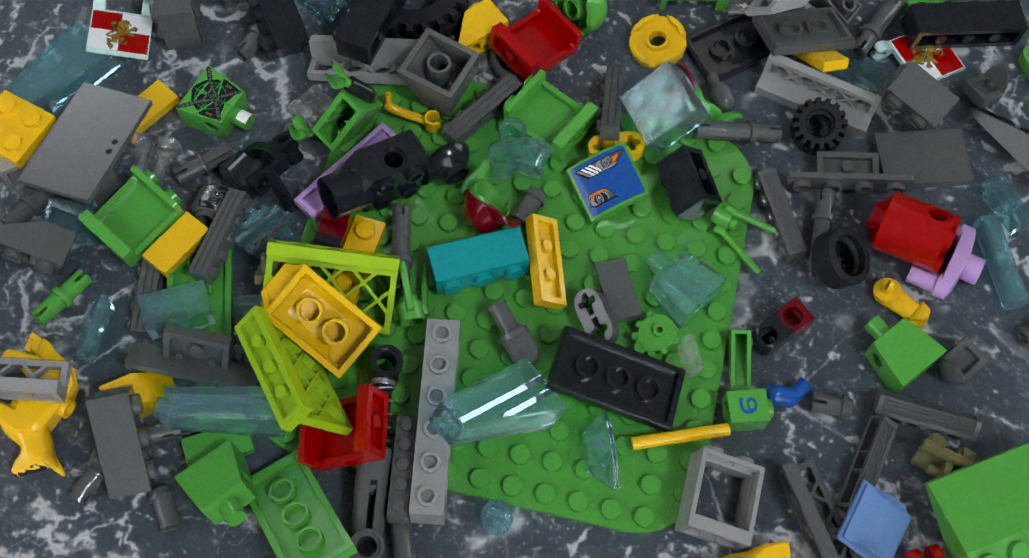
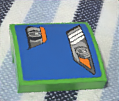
M624 141L593 154L566 170V174L590 224L619 214L620 209L648 199L650 195Z

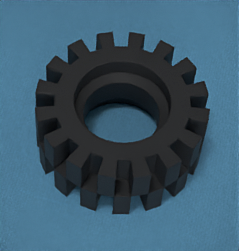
M816 97L815 101L809 99L804 105L801 104L794 114L790 127L792 129L791 137L795 138V145L797 147L801 145L803 147L801 151L805 153L807 150L812 151L811 155H816L817 151L835 150L843 140L848 125V119L844 118L846 116L845 111L839 110L841 105L837 102L835 105L831 104L832 99L829 98L821 101V97ZM815 116L824 117L830 124V132L822 137L814 136L808 130V121Z

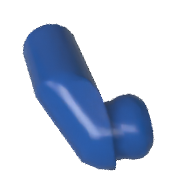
M801 377L791 387L770 383L764 388H766L767 399H771L773 405L791 408L812 390V385L805 378Z

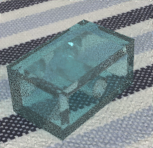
M203 279L138 296L143 326L152 340L163 337V331L167 323L194 329L217 323L211 295Z

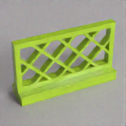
M270 239L268 241L263 289L274 277L272 274L274 261L292 265L306 264L309 267H320L328 277L326 281H331L337 290L349 300H351L349 296L364 285L374 300L362 310L366 312L378 303L386 314L384 326H382L378 333L390 335L400 256ZM327 268L338 270L331 275ZM344 270L353 271L360 280V283L348 292H345L335 280V277ZM359 272L370 275L364 279ZM376 275L391 276L389 289L379 297L367 283ZM386 296H388L387 307L381 301Z
M255 305L239 321L234 329L280 428L291 432L298 424L347 436L353 430V427L322 365L272 324L265 308Z

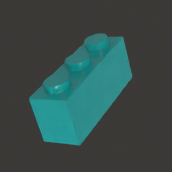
M519 226L515 229L508 228L427 248L428 263L437 295L442 293L447 295L456 294L462 291L463 288L471 286L485 287L492 284L495 280L504 278L514 280L529 272L530 259Z

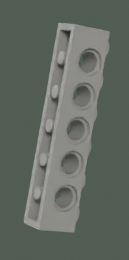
M427 318L409 504L411 523L445 525L461 337L460 320Z

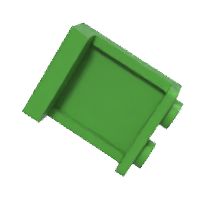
M540 69L535 76L530 75L525 80L522 89L516 96L511 95L506 100L503 106L504 124L561 163L597 123L599 107L590 101L582 107L546 81V72Z
M135 165L129 169L133 174L132 178L94 215L86 209L78 217L88 230L131 268L142 258V254L184 214V211L179 206L182 200L170 188L163 191L157 185L160 182L159 179L147 168L142 172Z

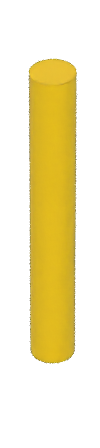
M729 423L630 437L632 450L730 436L731 430Z

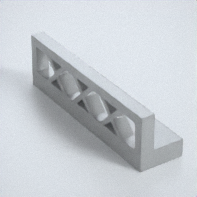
M311 35L309 46L312 60L307 71L308 80L328 81L325 73L328 75L336 74L333 68L318 70L319 65L331 66L337 63L341 65L348 78L353 76L365 83L406 85L397 75V71L419 39L385 38L372 64L369 66L339 55L332 35ZM351 67H360V68H361V69H359V70L356 71V72H348V71H346L347 69H349V68H351ZM381 68L389 69V71L385 73L375 72Z
M770 53L763 73L754 90V93L796 111L801 104L804 105L809 99L815 101L816 97H821V101H825L826 98L832 99L830 103L835 105L837 102L841 105L839 110H844L846 113L844 118L848 119L847 132L861 138L864 137L882 99V96L782 55L773 56L772 53ZM775 64L777 66H780L784 68L786 71L772 67V65ZM802 77L809 78L813 82H808L804 80ZM830 88L836 89L840 91V93L837 94L835 92H832ZM857 100H862L872 105L869 107L859 103ZM815 116V117H813V118H816V119H818V120H820V121H823V122L829 124L828 120L825 119L824 117H821V116Z
M0 357V367H4L0 370V399L65 403L72 367L70 362ZM15 368H24L30 375L27 378L4 377ZM30 369H38V370H36V371L33 373ZM49 370H61L59 380L38 379Z

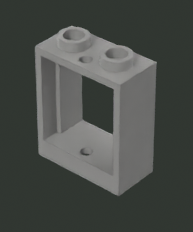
M706 445L691 453L675 531L735 551L750 547L765 467L754 464L753 459L745 456L733 457L724 454L722 448L712 445ZM705 467L742 479L733 526L696 514Z

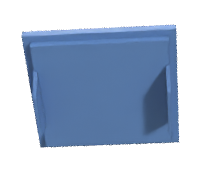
M862 479L836 535V539L862 558H894L912 515L904 509L907 507L891 494L879 491L868 481Z

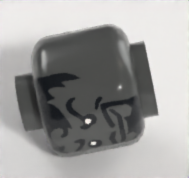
M221 184L203 185L198 190L191 204L190 212L192 216L209 228L228 188Z

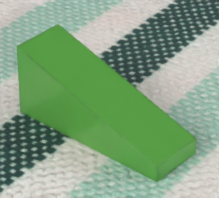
M728 330L729 390L751 389V330Z

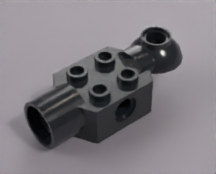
M410 129L355 151L338 171L318 179V193L324 208L335 220L359 210L365 213L373 209L382 210L394 200L399 198L408 199L414 196L423 185H428L438 180H444L447 185H452L464 179L470 172L467 166L470 156L469 146L462 142L456 144L449 143L438 148L430 157L416 134Z

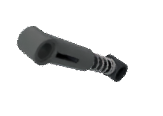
M381 345L373 351L367 365V373L371 385L389 394L388 437V429L392 428L389 426V418L393 415L390 413L391 403L395 402L392 400V391L396 389L404 359L401 351L395 346ZM387 359L392 363L393 369L384 371L379 368L377 361ZM387 438L384 460L357 465L349 537L356 547L358 541L368 540L372 543L374 552L370 557L361 556L357 552L349 558H380L385 548L383 539L393 450L387 447V442H390ZM370 497L372 498L369 528L365 529L368 501Z

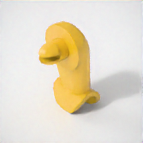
M882 278L874 284L873 296L879 304L908 319L920 329L926 325L929 319L930 308L925 302L917 303L894 279Z

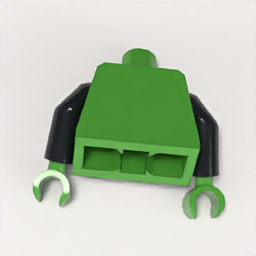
M337 63L331 65L336 74L328 75L325 73V76L333 89H341L343 87L344 89L339 92L318 122L309 128L302 116H295L292 118L293 125H288L290 135L294 140L299 141L309 137L312 141L324 143L332 152L360 135L383 106L378 99L377 92L369 84L353 76L348 78L341 65Z

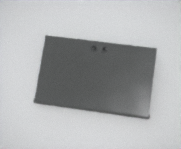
M82 82L16 179V182L90 204L153 105L152 101Z

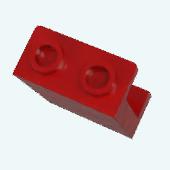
M539 0L535 11L512 25L506 27L502 22L494 25L491 29L488 46L525 82L530 75L535 76L540 69L547 72L578 51L582 33L574 23H571L560 12L555 4H552L549 0Z
M368 383L358 386L356 396L339 399L353 427V430L347 436L301 424L298 462L313 470L321 472L384 460L386 456L389 394Z

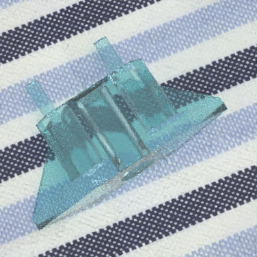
M606 411L600 412L589 428L588 426L585 428L581 437L586 471L612 490H618V457L613 428Z

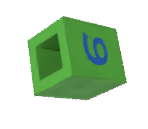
M766 388L726 391L721 400L724 423H729L731 432L764 430L774 416L773 402L771 399H767Z

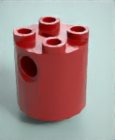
M895 191L892 196L876 203L866 226L872 240L871 248L937 274L944 260V255L954 240L962 217Z

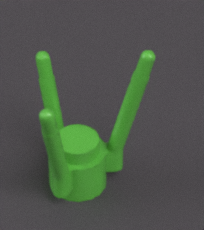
M723 200L711 217V221L716 224L713 231L722 236L756 274H760L761 270L729 235L727 230L730 229L734 232L742 220L770 233H775L776 229L763 221L741 212Z
M402 260L399 266L405 296L399 299L398 305L394 299L393 319L394 321H399L402 327H412L424 323L425 316L429 315L427 307L428 264L423 263L421 292L420 300H418V296L411 293L406 263ZM376 275L384 293L389 289L383 275Z

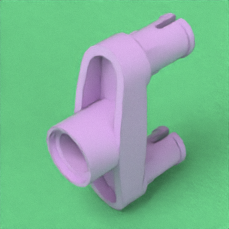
M966 224L958 226L952 242L956 248L945 273L939 275L912 265L905 282L932 292V296L941 300L947 298L959 279L975 285L986 262V259L971 254L976 236V228Z

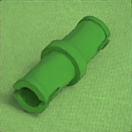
M78 268L59 287L54 286L50 290L51 294L34 310H31L30 314L36 321L40 320L39 323L42 326L46 327L65 307L69 309L74 304L72 301L89 285L93 284L92 279L87 274L83 275L84 271Z

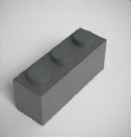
M132 384L91 393L85 403L109 499L151 491L155 478L159 477V470L156 459H150L147 446H151V436L148 426H142L140 414L143 413V403L140 394H134Z

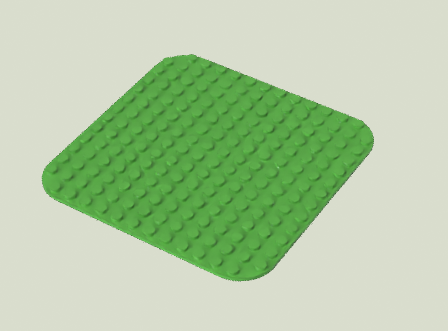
M388 69V70L381 71V72H378V73H385V72L389 71V69ZM472 81L450 117L439 112L440 118L436 121H431L432 123H441L440 131L432 134L426 130L425 125L396 116L385 110L386 92L392 93V103L423 115L429 110H434L423 104L407 85L367 83L377 92L378 99L383 106L360 135L334 152L330 150L323 173L382 122L396 134L411 129L431 157L434 151L448 144L442 138L443 125L447 121L451 122L456 118L460 110L468 108L472 100L480 98L487 88H492L494 85ZM502 110L464 142L468 144L470 150L467 165L470 169L469 173L484 158L489 160L490 174L486 180L498 192L502 205L510 210L509 216L515 212L524 198L523 192L529 190L530 187H536L546 195L544 206L539 207L535 214L557 219L567 306L558 310L534 305L530 262L529 272L514 280H508L507 278L499 279L485 287L471 286L463 288L462 291L456 294L447 295L442 293L437 295L428 263L427 248L485 234L475 228H470L463 212L465 198L462 194V184L465 178L452 185H447L444 180H438L431 184L423 185L414 196L408 199L399 198L392 201L389 206L382 210L373 209L366 213L359 210L351 214L352 223L356 214L386 223L387 229L377 253L392 255V205L396 202H402V210H404L405 202L412 205L410 256L413 258V267L410 269V287L412 295L418 296V300H420L422 265L427 263V307L429 315L425 316V322L417 326L402 327L399 321H394L392 313L390 335L378 333L340 379L323 365L322 367L338 399L356 396L359 385L370 384L367 365L373 351L377 347L392 345L401 351L404 364L399 373L396 389L392 391V400L395 402L391 403L390 413L393 415L389 418V426L392 428L388 429L387 437L390 442H387V447L394 451L397 415L418 417L427 318L460 320L461 337L448 491L625 533L646 534L663 530L677 521L691 453L709 445L710 439L632 450L630 437L661 433L663 431L546 389V384L562 329L567 325L585 332L576 313L574 299L577 293L585 288L601 292L594 270L595 263L625 257L642 316L640 319L617 323L619 337L615 344L635 351L634 344L637 340L632 339L631 334L638 332L639 328L636 327V322L638 320L644 321L647 318L648 311H653L655 314H664L672 319L677 327V337L680 339V342L676 345L672 343L668 347L669 352L667 354L656 351V356L653 357L686 370L671 431L713 424L742 258L722 236L713 231L716 224L711 221V217L718 206L695 221L676 217L670 208V200L666 189L660 182V173L656 164L682 145L702 150L722 201H727L750 215L754 192L753 174L750 165L741 151L728 140L693 139L692 134L696 133H691V127L622 113L620 132L635 131L640 133L645 140L643 155L634 162L650 195L648 199L620 209L619 214L590 224L566 174V170L588 158L587 150L590 139L600 135V132H597V123L564 160L559 163L504 124V110ZM626 143L630 150H635L636 147H633L632 143ZM598 146L596 150L602 151V146ZM308 217L300 243L311 244L320 221L315 223ZM743 220L734 232L730 229L727 230L729 235L742 249H744L748 222ZM503 226L497 231L508 229L509 227ZM519 226L528 253L526 228ZM310 267L325 280L328 278L323 270ZM376 276L367 282L378 297L383 294ZM384 276L389 287L391 276ZM401 284L400 288H398V294L394 298L397 305L399 304V299L405 296L400 295ZM363 287L356 304L360 309H363L374 300L365 287ZM385 297L381 301L387 307V299ZM589 297V304L585 307L594 312L592 303L595 299ZM501 300H506L518 324H526L538 344L539 357L530 367L521 368L515 366L509 360L499 342L502 333L488 312V308ZM377 303L365 313L371 315L377 323L384 326L386 314ZM599 323L601 332L598 333V336L605 338L604 332L608 327ZM380 359L377 361L379 368L382 370L390 371L393 369V365L389 360ZM259 383L255 393H252V406L255 418L264 434L275 445L292 453L299 446L301 424H298L291 432L282 430ZM357 465L347 466L349 468L357 469Z

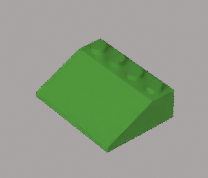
M1029 441L924 483L949 558H1029Z

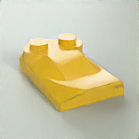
M285 263L261 291L263 308H265L272 324L339 379L382 329V326L371 315L365 313L306 264L292 265Z

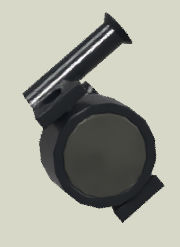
M289 131L280 133L268 143L254 142L246 149L238 151L233 156L218 163L220 165L219 171L230 188L246 191L253 200L255 197L261 198L271 187L283 206L282 212L284 214L293 213L298 209L280 178L290 166L300 163L304 158L303 153L299 149V141L294 140ZM264 158L273 161V164L261 170L254 160Z

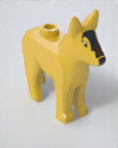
M33 332L29 335V339L23 349L36 355L7 349L1 356L2 358L66 361L55 351L49 341L40 338ZM71 367L65 403L13 400L8 404L0 401L1 429L9 439L21 447L20 454L15 459L11 468L14 477L41 472L48 468H51L63 477L66 476L57 458L51 432L62 418L67 419L76 408L75 399L80 388L77 381V372L73 367ZM20 368L26 377L30 376L24 368ZM30 369V370L34 373V372H35L36 370H38V369ZM49 370L38 379L59 380L61 370Z

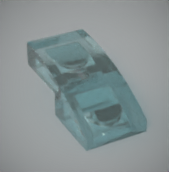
M836 50L849 58L848 68L825 73L877 94V91L882 87L890 72L868 56L861 61L854 59L856 57L854 55L851 57L848 50Z

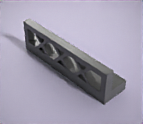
M811 459L797 465L795 461L782 465L775 475L813 558H846L844 557L846 552L849 558H860L858 554L844 544L840 554H838L828 532L837 535L843 521L814 460ZM805 470L809 471L814 482L810 492L800 472ZM813 500L825 505L828 512L825 523L822 521Z

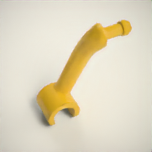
M385 93L386 104L384 108L389 113L425 125L429 133L435 134L440 131L441 123L431 122L440 118L437 110H429L423 115L392 103V93Z

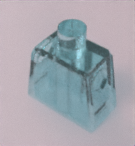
M657 250L646 262L657 273L652 278L649 289L679 329L721 292L726 281L723 275L687 251H682L673 260H669L660 250Z

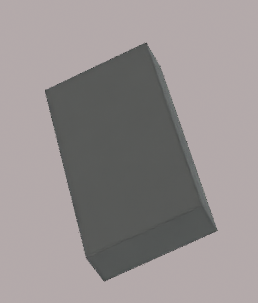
M626 258L595 263L594 270L600 291L605 296L616 322L621 323L640 319L642 312Z

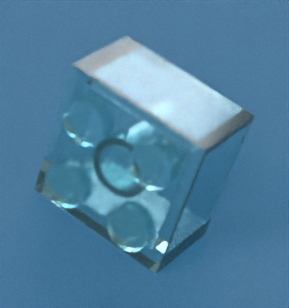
M669 61L663 63L620 96L647 146L664 152L711 117L684 71Z

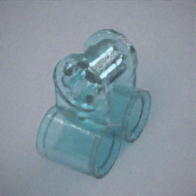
M515 117L507 118L500 124L499 142L493 144L488 152L490 176L496 180L503 181L511 178L515 171L531 179H542L545 173L544 165L547 159L553 155L554 149L543 140L528 137L527 127L523 120ZM509 135H516V136H518V138H514V139H513V138H509V137H507V136H509ZM502 159L508 162L501 164L496 161Z

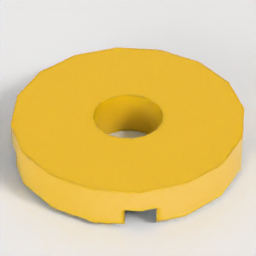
M651 14L642 18L633 26L629 38V48L634 60L641 66L650 69H665L674 65L683 57L687 47L686 31L682 23L669 15L665 17L659 16V14ZM658 36L666 40L660 46H654L650 43L654 37Z

